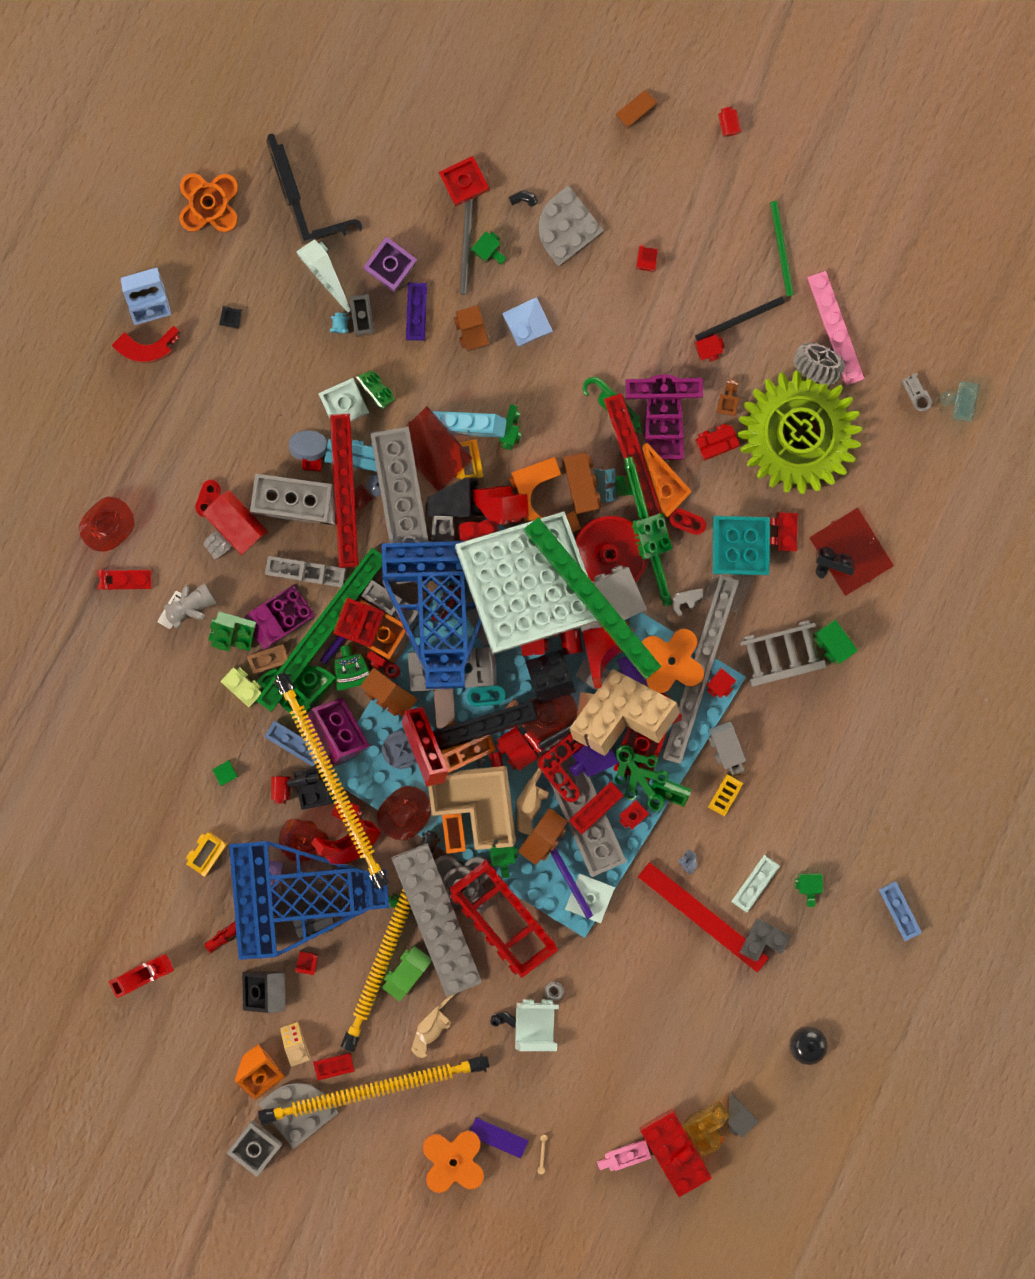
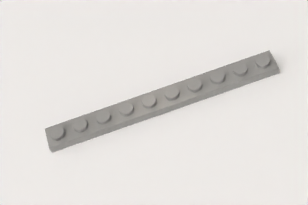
M723 575L719 577L694 656V660L700 663L704 669V678L696 686L685 685L678 706L679 712L682 714V721L672 725L662 759L678 764L682 762L739 580Z

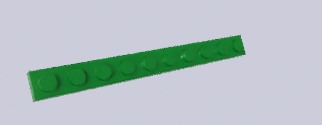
M538 517L523 529L525 534L641 675L647 679L662 667L543 521Z
M373 548L369 550L275 676L283 672L286 675L291 674L290 679L293 684L333 633L345 599L350 598L357 601L370 581L382 568V554ZM275 676L256 699L259 704L271 713L284 697L283 694L281 695L277 685L273 684V681L276 680Z

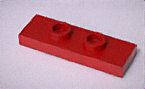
M610 781L572 816L569 822L583 834L617 803L624 794Z

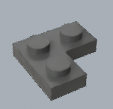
M757 918L739 953L755 962L758 961L765 946L782 954L791 936Z

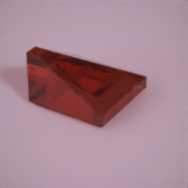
M362 484L354 489L355 507L359 511L373 497Z

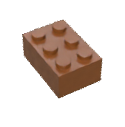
M586 452L563 457L575 514L580 515L599 510L602 502L600 494L595 493L594 487H597L595 474L591 475L590 468L593 467L591 456H587Z

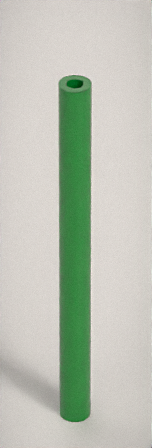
M772 201L770 202L786 296H794L778 202Z

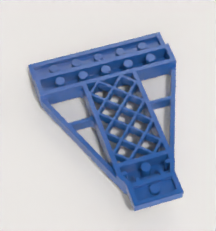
M465 541L382 543L383 584L425 672L426 689L465 688L464 670L482 625L479 618L471 642L467 643L466 610L477 608L475 603L465 601L466 577L455 549L456 544ZM451 580L458 585L452 592L444 586ZM430 581L438 585L433 592L425 587ZM389 582H416L418 584V603L399 605ZM440 589L448 594L443 601L435 596ZM459 589L461 591V600L454 595ZM422 590L429 595L424 601L422 598ZM450 598L458 603L453 610L445 605ZM431 599H434L439 604L433 611L426 606ZM441 607L449 613L443 620L436 614ZM460 607L462 619L455 613ZM423 608L429 613V615L424 620ZM402 611H418L419 645H417ZM451 616L459 621L453 629L446 623ZM432 617L440 622L434 629L427 624ZM461 625H462V636H460V635L456 632ZM442 626L450 631L444 638L437 633ZM424 627L430 631V633L426 636L425 639ZM433 635L441 641L435 648L427 642ZM452 635L460 640L455 647L447 642ZM444 644V645L447 646L449 649H439V648ZM424 645L430 650H424Z
M270 841L229 844L239 960L277 957L368 910L389 908L388 886L386 885L376 890L370 878L371 874L367 870L347 864H333L338 867L336 870L302 872L300 855L326 863L330 862L327 858ZM269 846L296 853L297 872L272 875L270 872ZM341 873H347L348 880L341 875ZM336 874L330 882L321 876ZM316 876L310 884L302 878ZM337 876L347 882L340 891L331 884ZM298 877L291 886L283 880L285 878ZM318 877L327 884L321 893L311 886ZM278 879L276 883L272 886L271 880ZM299 879L308 886L302 894L293 888ZM279 881L289 887L283 896L273 889ZM347 885L349 886L350 900L341 893ZM328 886L338 893L332 901H329L322 895ZM309 888L318 894L312 903L303 897ZM290 889L299 896L293 905L284 899V896ZM272 892L280 898L274 906ZM339 895L348 901L342 910L333 904ZM320 896L329 903L323 912L313 905ZM301 898L310 905L303 914L294 907ZM281 900L290 906L284 916L275 909ZM350 904L351 911H344ZM330 905L333 906V907L338 911V912L324 913V912L329 908ZM311 907L320 913L305 915ZM291 909L299 914L297 916H286ZM274 912H276L280 917L274 918ZM342 916L340 921L308 937L306 936L305 921L307 919ZM300 920L302 922L303 939L278 951L275 923Z

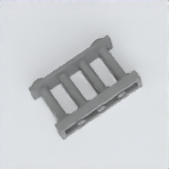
M807 620L798 623L799 627L757 638H754V635L742 637L743 641L739 642L740 646L747 645L754 672L752 674L753 678L749 679L750 686L753 687L826 668L825 660H820L816 655L810 628L816 627L815 623L810 624V621ZM800 630L803 632L810 659L808 660L809 664L801 665V662H798L791 633ZM784 635L791 662L789 665L790 669L783 670L780 667L773 637ZM765 640L772 665L770 674L764 675V672H761L754 642Z

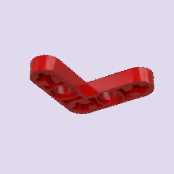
M570 733L541 755L537 763L539 769L565 801L574 802L579 798L580 791L560 764L580 749L583 744L575 742L569 746L565 743L566 740L568 743L574 740ZM563 745L566 747L567 752L565 756L560 757L557 754V748ZM550 753H553L554 757L557 758L558 761L556 762V760L553 759L549 763L550 767H543V760L551 759L553 756L550 755ZM556 773H561L564 777L560 784L554 781ZM566 785L569 790L574 789V797H567V790L565 788L561 790L560 787Z

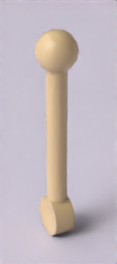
M541 1135L540 1137L542 1141L540 1167L538 1168L540 1175L545 1173V1142L548 1139L546 1135Z

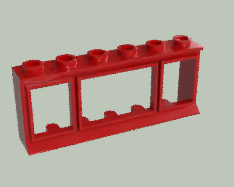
M487 859L452 887L450 886L452 893L450 897L456 904L460 903L463 908L461 910L467 918L472 917L475 921L473 924L480 933L483 931L487 936L485 939L491 947L495 945L498 949L497 954L503 961L507 960L510 963L508 967L514 975L518 973L523 978L558 951L556 943ZM485 872L495 886L471 903L461 890ZM499 891L503 893L528 924V926L506 943L501 940L477 911L478 907ZM531 931H534L545 947L521 964L509 948Z

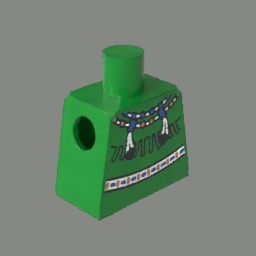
M351 644L340 647L343 658L335 660L337 691L362 685L370 673L362 653L354 655Z

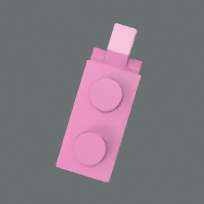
M644 1139L609 1151V1153L605 1154L606 1158L597 1161L600 1170L609 1167L610 1171H617L649 1160L651 1155Z

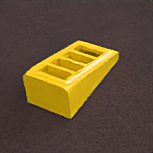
M725 774L708 808L725 816L743 783ZM727 781L734 784L736 788L733 789L727 786ZM723 788L732 792V795L730 796L722 792ZM719 795H722L725 798L729 799V801L725 802L719 799L718 797ZM717 801L720 804L724 805V810L714 805L715 802Z

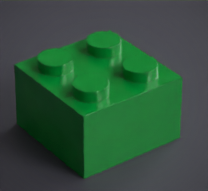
M836 620L829 621L813 633L815 636L813 640L819 648L823 647L827 653L824 655L830 663L840 665L858 651Z

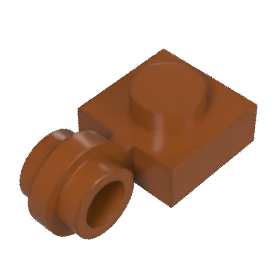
M735 379L727 380L725 391L729 392L728 395L720 394L716 413L736 416L739 397L732 396V392L736 393L738 382Z

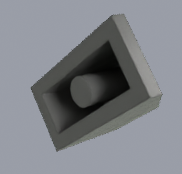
M731 1092L728 1093L727 1122L730 1125L728 1129L735 1136L739 1134L743 1138L759 1121Z

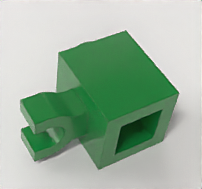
M485 231L471 248V251L485 263L491 257L500 265L506 260V257L497 251L501 246L500 238L492 231L490 234Z
M494 845L493 848H490L492 866L500 865L502 878H509L508 864L515 863V858H518L517 846L496 848V845Z
M798 873V878L794 879L795 890L798 889L799 894H806L807 907H815V894L823 893L822 873Z

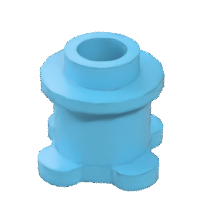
M335 313V316H331L333 321L330 332L349 334L347 328L350 317H346V313Z

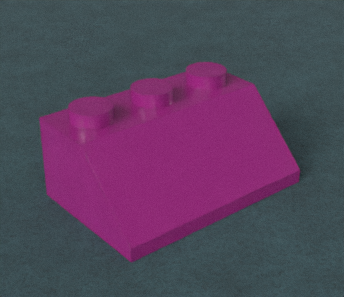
M343 698L312 708L307 714L309 717L306 720H311L308 725L313 724L310 729L315 728L316 731L312 733L317 732L318 735L315 736V739L320 738L317 743L322 742L319 747H324L321 751H326L323 755H328L329 758L326 760L330 759L329 765L332 764L335 767L345 763L370 747Z

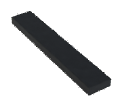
M529 701L433 731L439 749L443 750L539 719L534 701Z

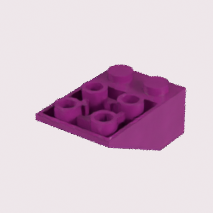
M292 585L249 612L243 618L256 622L254 636L263 650H265L315 617V614L296 586Z

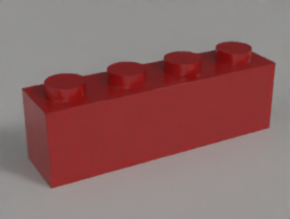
M418 707L405 710L402 725L426 787L445 783L448 769L424 708Z

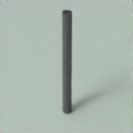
M473 199L465 202L459 293L462 295H467Z

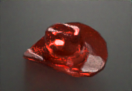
M105 497L93 505L83 516L79 524L80 537L93 550L101 552L113 550L131 534L135 525L134 515L129 506L119 498Z
M568 694L539 704L535 695L529 701H534L539 720L524 724L523 726L532 737L544 740L573 723L577 717V705L573 696Z
M403 786L397 789L379 807L377 812L379 826L385 834L395 840L406 841L413 838L430 819L432 813L430 799L424 791L415 786Z
M289 819L283 825L278 841L280 845L318 855L316 848L311 844L315 837L329 840V838L312 821ZM281 849V852L289 860L297 862L296 853ZM300 855V862L313 859Z

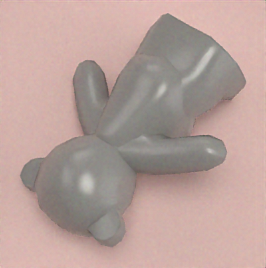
M205 583L200 585L190 595L189 586H184L180 603L166 604L164 606L167 620L176 629L187 619V615L198 620H204L205 615L200 611L204 607L217 604Z

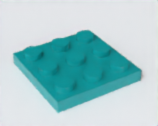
M713 516L712 574L769 575L770 517Z

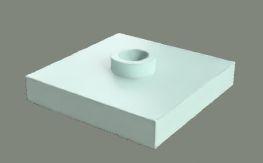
M354 378L318 393L329 418L330 414L350 413L351 422L369 414Z
M579 873L575 883L594 915L589 919L601 923L615 887ZM571 892L565 910L585 917Z

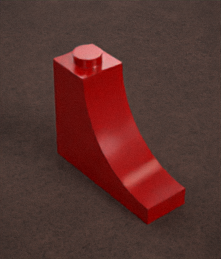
M600 627L582 631L594 689L602 688V674L606 665L613 657L623 652L604 628Z

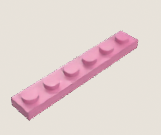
M826 271L808 277L807 279L832 349L844 361L845 368L842 377L845 386L864 380Z

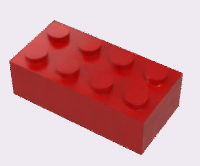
M673 1109L639 1127L640 1132L678 1197L712 1179L711 1174ZM688 1146L696 1155L683 1166V1169L680 1168L678 1170L671 1163L672 1157H676Z

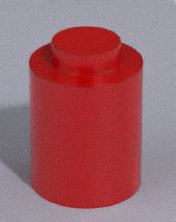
M732 107L721 109L718 117L723 137L742 133L737 110L732 109Z
M579 629L560 633L564 655L583 652Z
M271 776V800H275L276 804H286V800H290V787L287 785L290 776Z

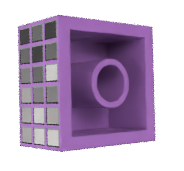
M385 237L363 268L364 271L396 293L418 261L388 237Z

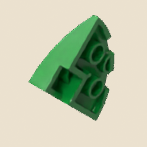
M307 666L293 684L296 693L295 698L300 707L304 705L302 711L306 710L307 712L304 716L312 708L317 707L336 680V677L330 672L318 666ZM274 668L256 682L265 689L279 669ZM283 697L279 704L290 714L293 709L289 701H286L285 697Z

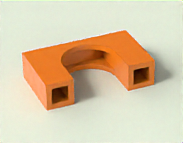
M555 457L511 473L512 477L509 480L512 488H517L519 494H527L529 517H523L525 523L534 521L538 517L540 519L543 518L533 510L531 494L539 484L561 476ZM575 511L566 514L572 533L579 531L581 527Z

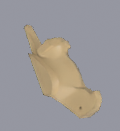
M539 768L533 777L529 779L515 802L517 807L516 829L524 834H530L534 830L532 828V820L539 811L541 801L547 799L549 794L548 791L536 785L542 773Z
M455 994L447 997L418 1025L411 1049L417 1057L425 1058L428 1056L426 1054L427 1044L437 1039L442 1029L450 1028L451 1021L440 1010Z

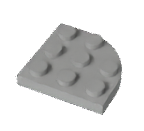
M569 186L564 188L546 204L539 220L541 243L558 267L604 232Z
M295 1082L278 1087L258 1104L262 1109H275L279 1107L283 1109L291 1107L292 1102H295L297 1105L299 1100L302 1104L303 1099L307 1103V1098L311 1102V1097H314L315 1100H317L316 1096H319L320 1099H322L321 1095H324L325 1098L327 1097L320 1089L313 1085ZM332 1104V1109H329V1106H327V1110H324V1107H322V1111H319V1108H317L318 1112H314V1109H312L313 1113L311 1114L307 1110V1115L303 1111V1116H300L299 1113L298 1117H295V1114H291L273 1123L290 1145L295 1148L339 1113L337 1108H334Z

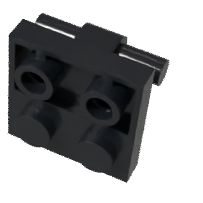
M818 547L816 552V575L820 579L827 575L829 568L851 576L853 575L855 560L852 559V556L846 553H841V555L834 553V550L829 547Z
M321 767L294 772V779L287 781L289 787H297L301 810L334 804L335 799L332 800L331 798L334 794L330 796L329 793L332 790H327L330 785L325 786L328 781L323 782V779L326 777L321 778L320 775L323 772H318Z

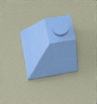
M537 297L502 313L518 348L553 332Z

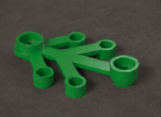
M621 745L616 751V758L620 763L618 773L614 777L615 782L619 785L625 783L627 780L625 771L628 765L632 772L628 789L625 792L626 799L634 800L636 798L637 782H639L649 797L648 807L652 811H660L664 806V798L655 793L646 777L663 784L668 780L669 774L664 770L655 772L638 767L636 762L645 763L648 767L653 768L658 763V757L653 754L649 756L635 753L631 746ZM623 751L627 752L629 756H625ZM649 759H653L655 763H651ZM659 775H664L665 779H661ZM618 776H622L624 780H619ZM628 792H633L634 796H630ZM654 799L659 800L660 803H655Z

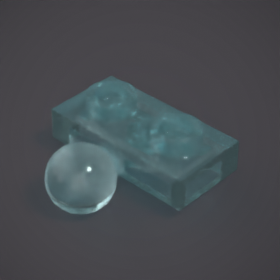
M960 381L957 396L950 391H945L940 395L942 405L951 406L955 404L952 419L966 422L973 421L979 384Z

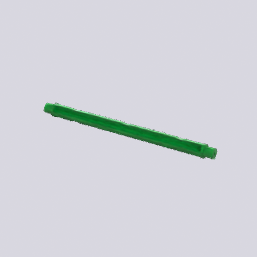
M632 456L624 458L625 469L627 470L640 520L648 518L649 515L638 478L636 463L634 464ZM658 554L650 557L660 593V600H662L665 607L672 605L671 594L669 593Z

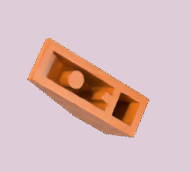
M491 735L440 751L448 773L496 751Z

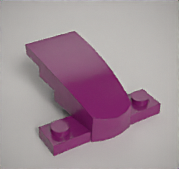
M662 374L653 376L650 379H626V400L647 399L645 443H648L663 460H684L681 399H703V378H678L673 375Z

